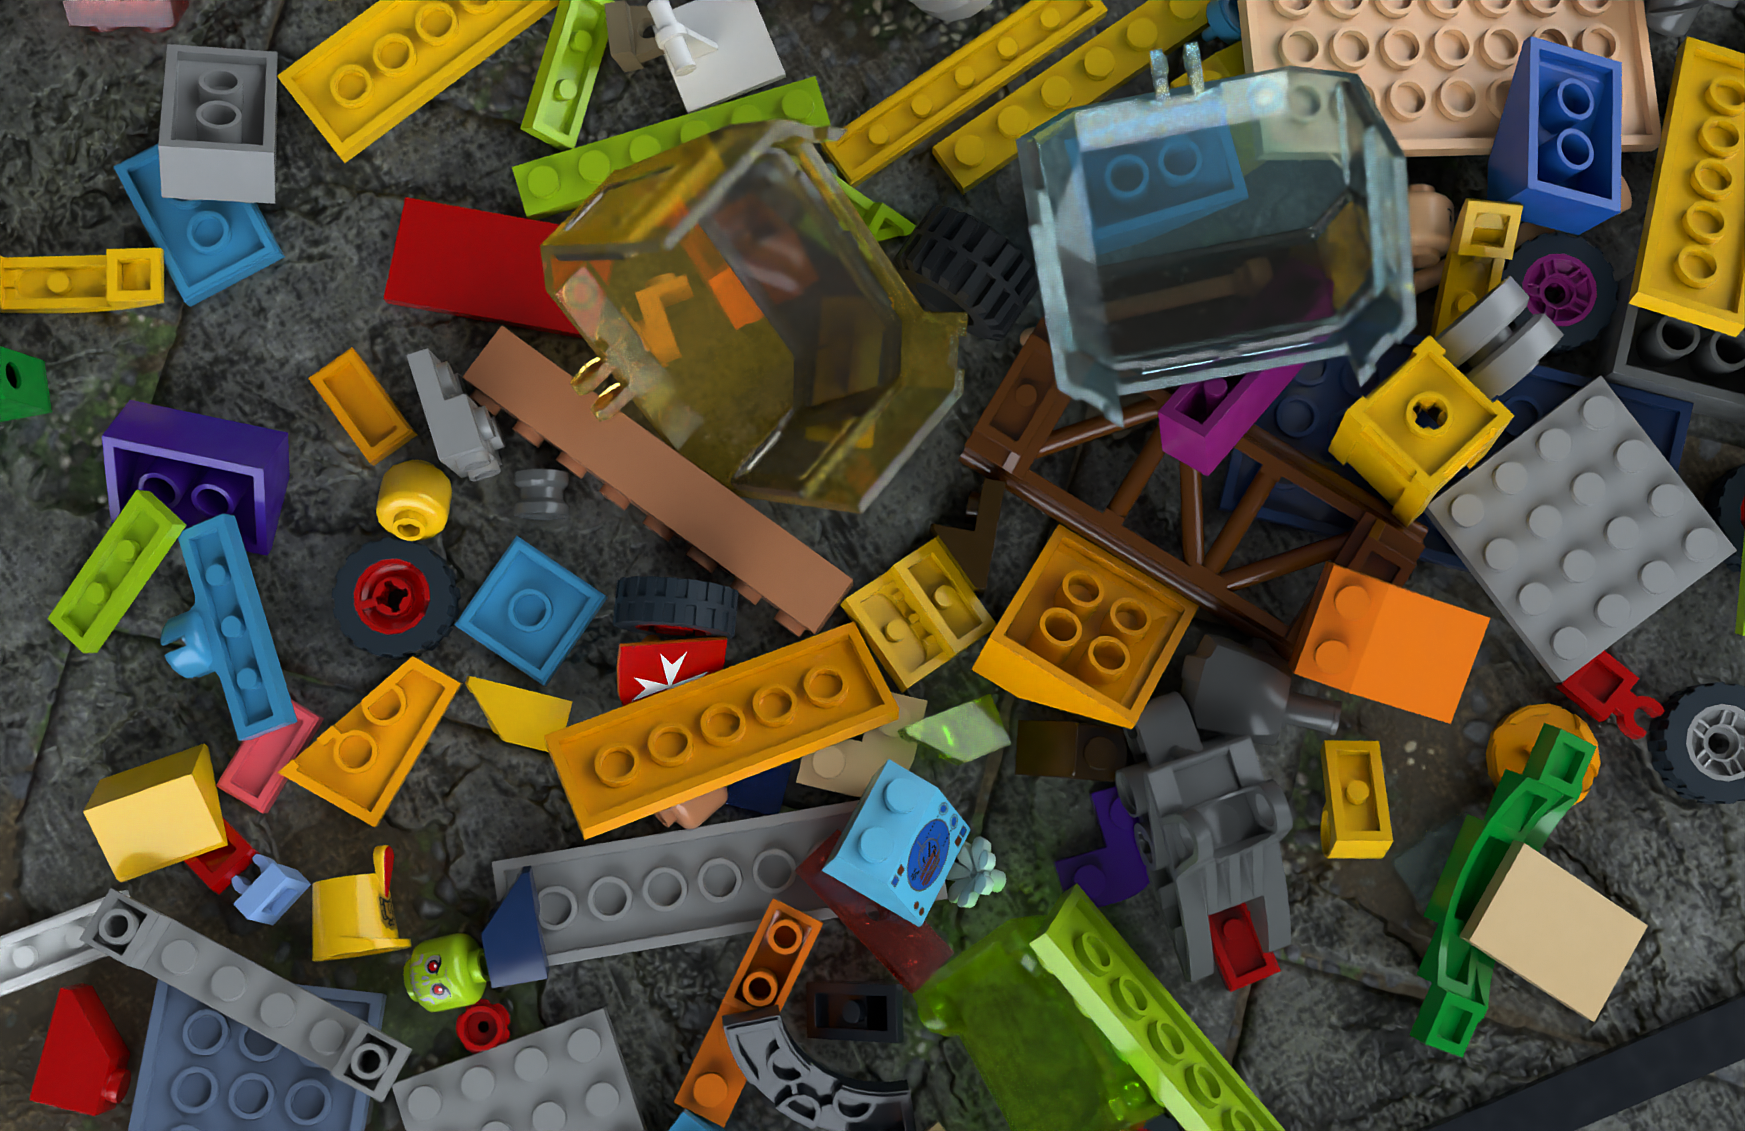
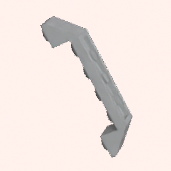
M110 888L79 939L129 967L147 972L331 1071L330 1075L380 1102L384 1101L412 1051L411 1048L373 1025L190 927Z

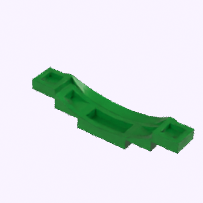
M1544 723L1522 775L1505 769L1484 819L1482 820L1467 814L1423 915L1437 922L1438 926L1416 974L1431 982V986L1409 1034L1413 1038L1463 1058L1476 1025L1484 1018L1488 1009L1495 960L1459 936L1513 840L1523 842L1537 852H1540L1556 825L1578 800L1582 791V780L1597 746L1561 728Z

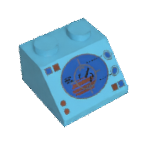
M888 759L872 776L822 871L920 927L971 829L938 787Z

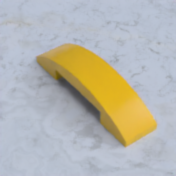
M1465 199L1454 228L1440 280L1430 334L1433 339L1501 282L1505 259L1512 260L1523 211L1522 204Z
M162 248L106 249V255L2 257L0 255V313L55 314L102 312L164 303V250Z

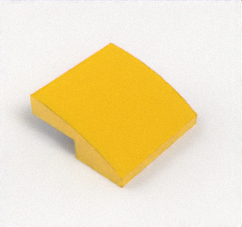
M936 538L895 563L887 572L844 599L840 604L851 621L855 622L862 637L902 693L995 629L997 625Z

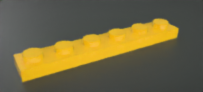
M1148 0L933 146L932 154L961 194H965L1201 33L1210 25L1206 15L1207 5L1210 0Z

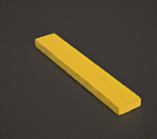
M1031 0L821 142V150L835 166L844 182L855 188L1104 19L1108 9L1101 0Z

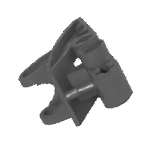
M1172 691L1149 699L1133 729L1123 727L1135 764L1118 769L1115 772V782L1118 795L1127 813L1131 817H1138L1140 822L1134 825L1136 844L1143 864L1146 865V872L1156 900L1160 902V911L1170 939L1173 940V947L1185 981L1193 982L1214 974L1209 915L1245 902L1248 911H1250V917L1263 953H1269L1291 944L1290 909L1279 841L1291 830L1293 821L1287 800L1278 783L1273 779L1264 780L1249 734L1226 741L1221 735H1215L1200 741L1187 704L1178 692Z

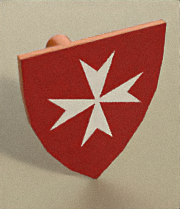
M648 635L641 642L619 644L617 692L622 707L723 670L727 647L726 636L661 641L657 635Z

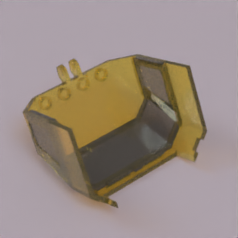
M782 119L729 124L623 169L614 170L540 245L546 291L598 356L586 363L579 370V373L574 375L575 377L571 379L569 384L580 397L595 390L601 382L612 374L618 383L605 389L599 398L595 400V403L591 405L592 408H590L600 422L615 416L632 399L669 447L739 497L863 514L963 394L965 369L957 368L959 336H967L968 312L923 311L812 144L838 141L848 129L830 126L817 127Z

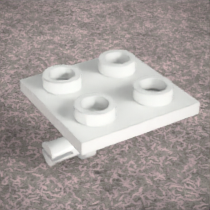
M652 0L648 3L647 8L655 25H651L655 33V40L658 47L664 50V58L688 114L710 108L786 78V73L755 0H695L674 9L671 8L669 0Z

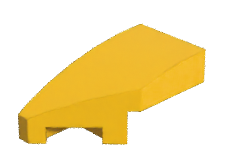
M467 676L465 684L470 693H473L483 710L492 731L498 734L502 741L548 752L544 735L567 726L573 701L472 676Z

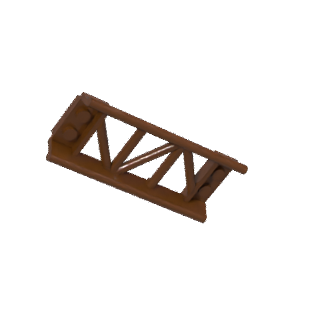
M1055 304L1050 306L1047 313L1041 317L1034 331L1028 337L975 425L958 459L960 463L987 479L1006 482L1005 490L1147 576L1199 605L1203 610L1246 636L1266 640L1274 651L1287 661H1290L1319 579L1289 626L1233 593L1234 591L1329 560L1331 563L1403 587L1416 567L1417 559L1426 547L1423 545V539L1429 530L1428 527L1416 520L1406 527L1391 513L1393 506L1256 424L1251 426L1234 448L1262 465L1206 555L1204 549L1202 473L1179 461L1183 562L1122 526L1129 511L1165 455V452L1162 451L1159 422L1103 513L1030 470L1035 459L1158 418V411L1184 381ZM1093 363L1149 396V398L1053 430ZM1282 476L1356 520L1349 531L1221 573Z

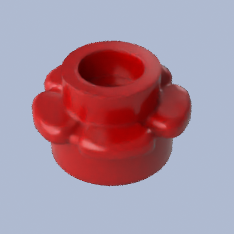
M479 999L477 1003L466 1006V1012L458 1016L456 1033L465 1048L471 1053L476 1054L507 1043L510 1037L508 1025L511 1018L507 1009L500 1003L491 1004L488 999ZM482 1021L489 1024L487 1032H482L479 1029V1024Z

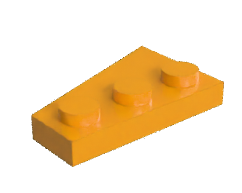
M412 656L365 696L357 706L336 724L329 727L314 743L277 773L367 824L377 827L463 683L421 659Z

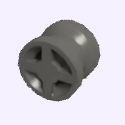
M527 469L515 472L514 484L520 489V500L514 504L515 517L529 520H560L569 517V506L563 501L564 489L569 486L568 472L550 469Z

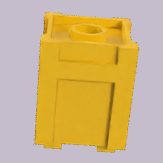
M1430 335L1412 351L1410 357L1369 395L1366 397L1362 396L1345 412L1328 449L1342 465L1348 462L1393 506L1391 513L1406 527L1423 513L1435 494L1465 466L1471 469L1487 454L1515 416L1498 399L1494 403L1490 401L1444 357L1446 350ZM1423 409L1441 427L1435 430L1430 427L1421 428L1415 422L1417 414Z

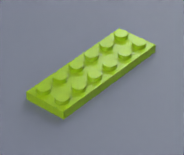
M1076 883L1062 893L1029 945L1035 951L1041 966L1047 972L1054 974L1073 996L1074 1003L1079 1011L1087 1018L1092 1019L1110 1040L1116 1055L1124 1062L1129 1063L1143 1079L1153 1099L1159 1105L1166 1107L1185 1131H1285L1080 886Z

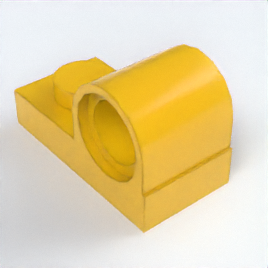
M1324 740L1320 749L1326 803L1322 810L1320 822L1321 846L1324 857L1382 859L1393 843L1379 741Z

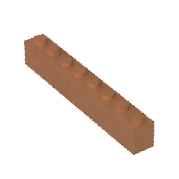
M501 326L462 378L474 389L469 397L480 407L485 406L488 412L495 417L501 409L517 420L512 429L537 448L540 447L543 441L549 443L561 452L555 460L580 479L587 472L604 483L599 492L625 511L630 503L647 515L642 524L667 542L670 541L673 535L677 536L691 547L686 553L687 557L711 574L717 566L734 578L729 587L736 589L740 596L756 606L761 598L778 610L773 619L800 638L805 630L813 636L818 635L854 586L851 577L505 327Z

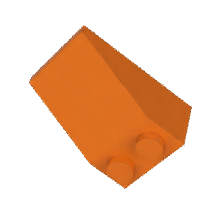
M1326 561L1288 667L1294 674L1336 689L1451 724L1490 618Z

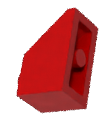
M79 983L60 987L29 1101L97 1116L115 1109L116 1104L121 1103L126 1096L131 1081V1071L126 1069L130 1051L92 985Z

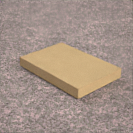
M1513 840L1459 937L1580 1016L1595 1022L1648 925L1527 844Z

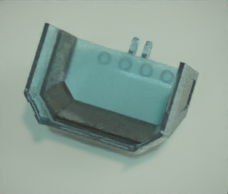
M1198 42L1185 44L1184 51L1182 52L1189 85L1169 89L1167 80L1169 71L1166 55L1163 54L1162 48L1149 51L1155 92L1068 108L1016 139L1031 240L1057 388L1077 401L1080 398L1104 411L1105 418L1124 429L1119 401L1120 395L1347 355L1361 388L1377 370L1376 361L1394 341L1400 344L1417 325L1406 157L1357 73L1290 65L1204 82Z

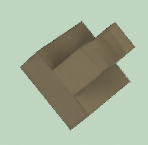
M625 0L604 4L610 53L624 72L645 69L644 62L665 54L664 50L658 47L655 37L643 38L644 30L651 25H655L647 6H629Z

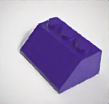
M129 400L102 434L111 523H114L136 490L150 491L186 524L184 530L220 514L235 515L245 551L268 556L272 550L290 477L288 432Z

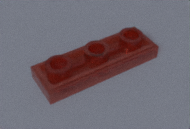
M837 829L794 871L912 995L955 952L925 921L922 926L918 927L822 871L841 835V832ZM866 905H872L877 908L880 915L879 921L868 917Z

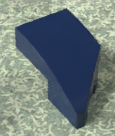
M531 866L522 867L509 890L500 902L497 901L490 911L488 921L482 929V942L492 988L548 979L550 968L539 922L541 908Z

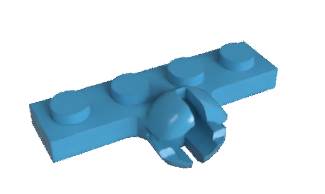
M220 514L183 530L178 540L195 593V604L189 611L168 619L161 631V645L165 646L179 639H182L186 645L165 654L167 662L175 672L186 678H199L216 671L221 680L239 741L252 740L298 722L235 515Z

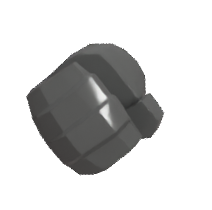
M1205 634L1196 652L1185 657L1181 674L1183 679L1181 696L1186 702L1194 725L1198 730L1235 738L1249 734L1254 743L1274 746L1277 743L1280 730L1284 729L1286 724L1327 732L1329 735L1335 736L1342 709V701H1332L1293 692V686L1290 685L1292 670L1288 667V662L1282 659L1266 640L1252 637L1243 646L1225 637Z

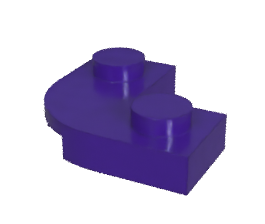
M1116 786L1089 793L1104 847L1053 861L1061 892L1064 893L1077 883L1097 908L1131 898L1150 883L1146 872V865L1143 864L1134 835V825L1140 822L1138 817H1131L1127 813L1120 800Z

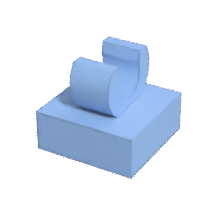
M255 854L251 859L259 866L261 875L253 883L247 878L238 875L232 878L231 881L234 889L242 894L234 905L247 919L274 925L311 884L298 870L278 864L272 858Z

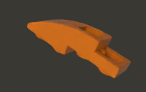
M773 897L674 1103L723 1128L725 1127L747 1079L737 1065L728 1046L722 1016L779 1005L781 1012L824 922Z

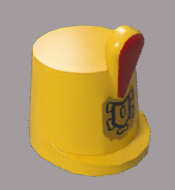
M380 845L374 848L373 862L375 873L331 878L312 884V961L362 957L411 947V939L399 938L390 894L394 864V852L391 846Z

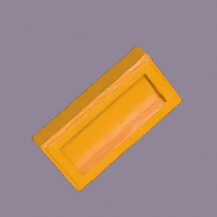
M353 347L308 378L368 462L373 466L417 436L415 430Z

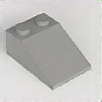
M167 44L158 143L162 198L275 203L278 52Z

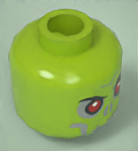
M455 933L420 942L414 948L411 958L406 961L404 966V983L407 993L412 1000L419 1002L429 1012H441L477 1003L484 994L486 982L490 981L484 948H480L477 941L470 935Z

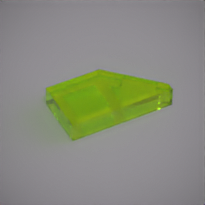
M991 694L897 730L901 739L908 742L914 741L938 753L940 758L957 766L1011 745Z

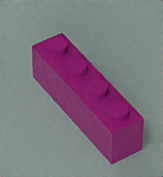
M1291 261L1158 411L1162 451L1202 474L1209 476L1338 327L1339 284Z

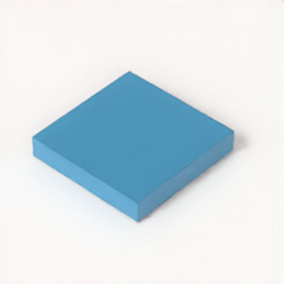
M516 536L454 625L543 686H547L608 597Z

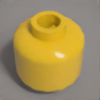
M409 460L393 465L385 472L381 482L376 505L378 522L387 532L406 541H422L435 537L444 529L448 520L452 498L450 480L443 471L427 461Z

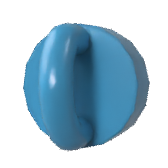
M1210 0L1206 10L1210 25L1203 30L1202 39L1210 42L1219 37L1220 40L1229 45L1241 41L1237 0Z

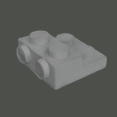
M428 348L406 355L439 460L461 478L468 476L470 481L483 480L499 474L502 462L498 449L505 447V441L496 417H490L485 406L478 407L467 395L460 374H453L448 361L441 362Z

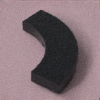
M779 1005L722 1016L728 1046L751 1085L755 1084L765 1096L775 1103L777 1110L792 1120L811 1129H815L818 1126L830 1131H917L907 1079L889 1082L863 1081L837 1074L823 1067L810 1058L793 1040L784 1024Z

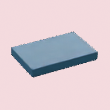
M158 143L113 166L155 247L164 250V264L183 301L190 307L285 257L256 203L162 198Z

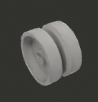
M1511 276L1504 279L1434 338L1446 350L1444 357L1456 368L1465 361L1470 365L1462 374L1489 400L1493 399L1496 395H1502L1537 366L1538 360L1564 336L1545 313L1533 314L1513 330L1507 326L1527 307L1530 298Z

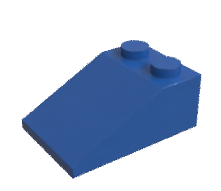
M1532 36L1523 41L1488 161L1487 200L1522 204L1523 211L1520 221L1575 235H1580L1621 213L1622 62Z

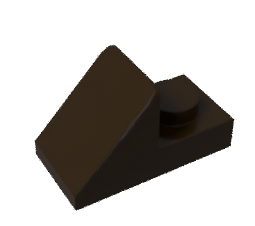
M984 478L980 493L970 491L964 523L973 524V531L938 524H931L929 530L932 537L937 539L973 592L979 595L984 594L987 586L1006 482Z
M1018 720L1014 775L1115 782V772L1127 766L1128 742L1123 727L1085 725L1071 721Z

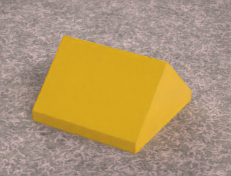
M205 743L99 780L83 810L116 879L120 882L228 845L210 751Z

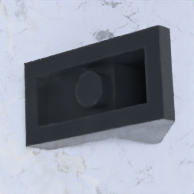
M892 978L870 981H806L807 1038L881 1043L904 1042L902 983Z

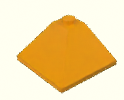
M1058 524L988 638L971 670L1018 698L1133 729L1199 605Z

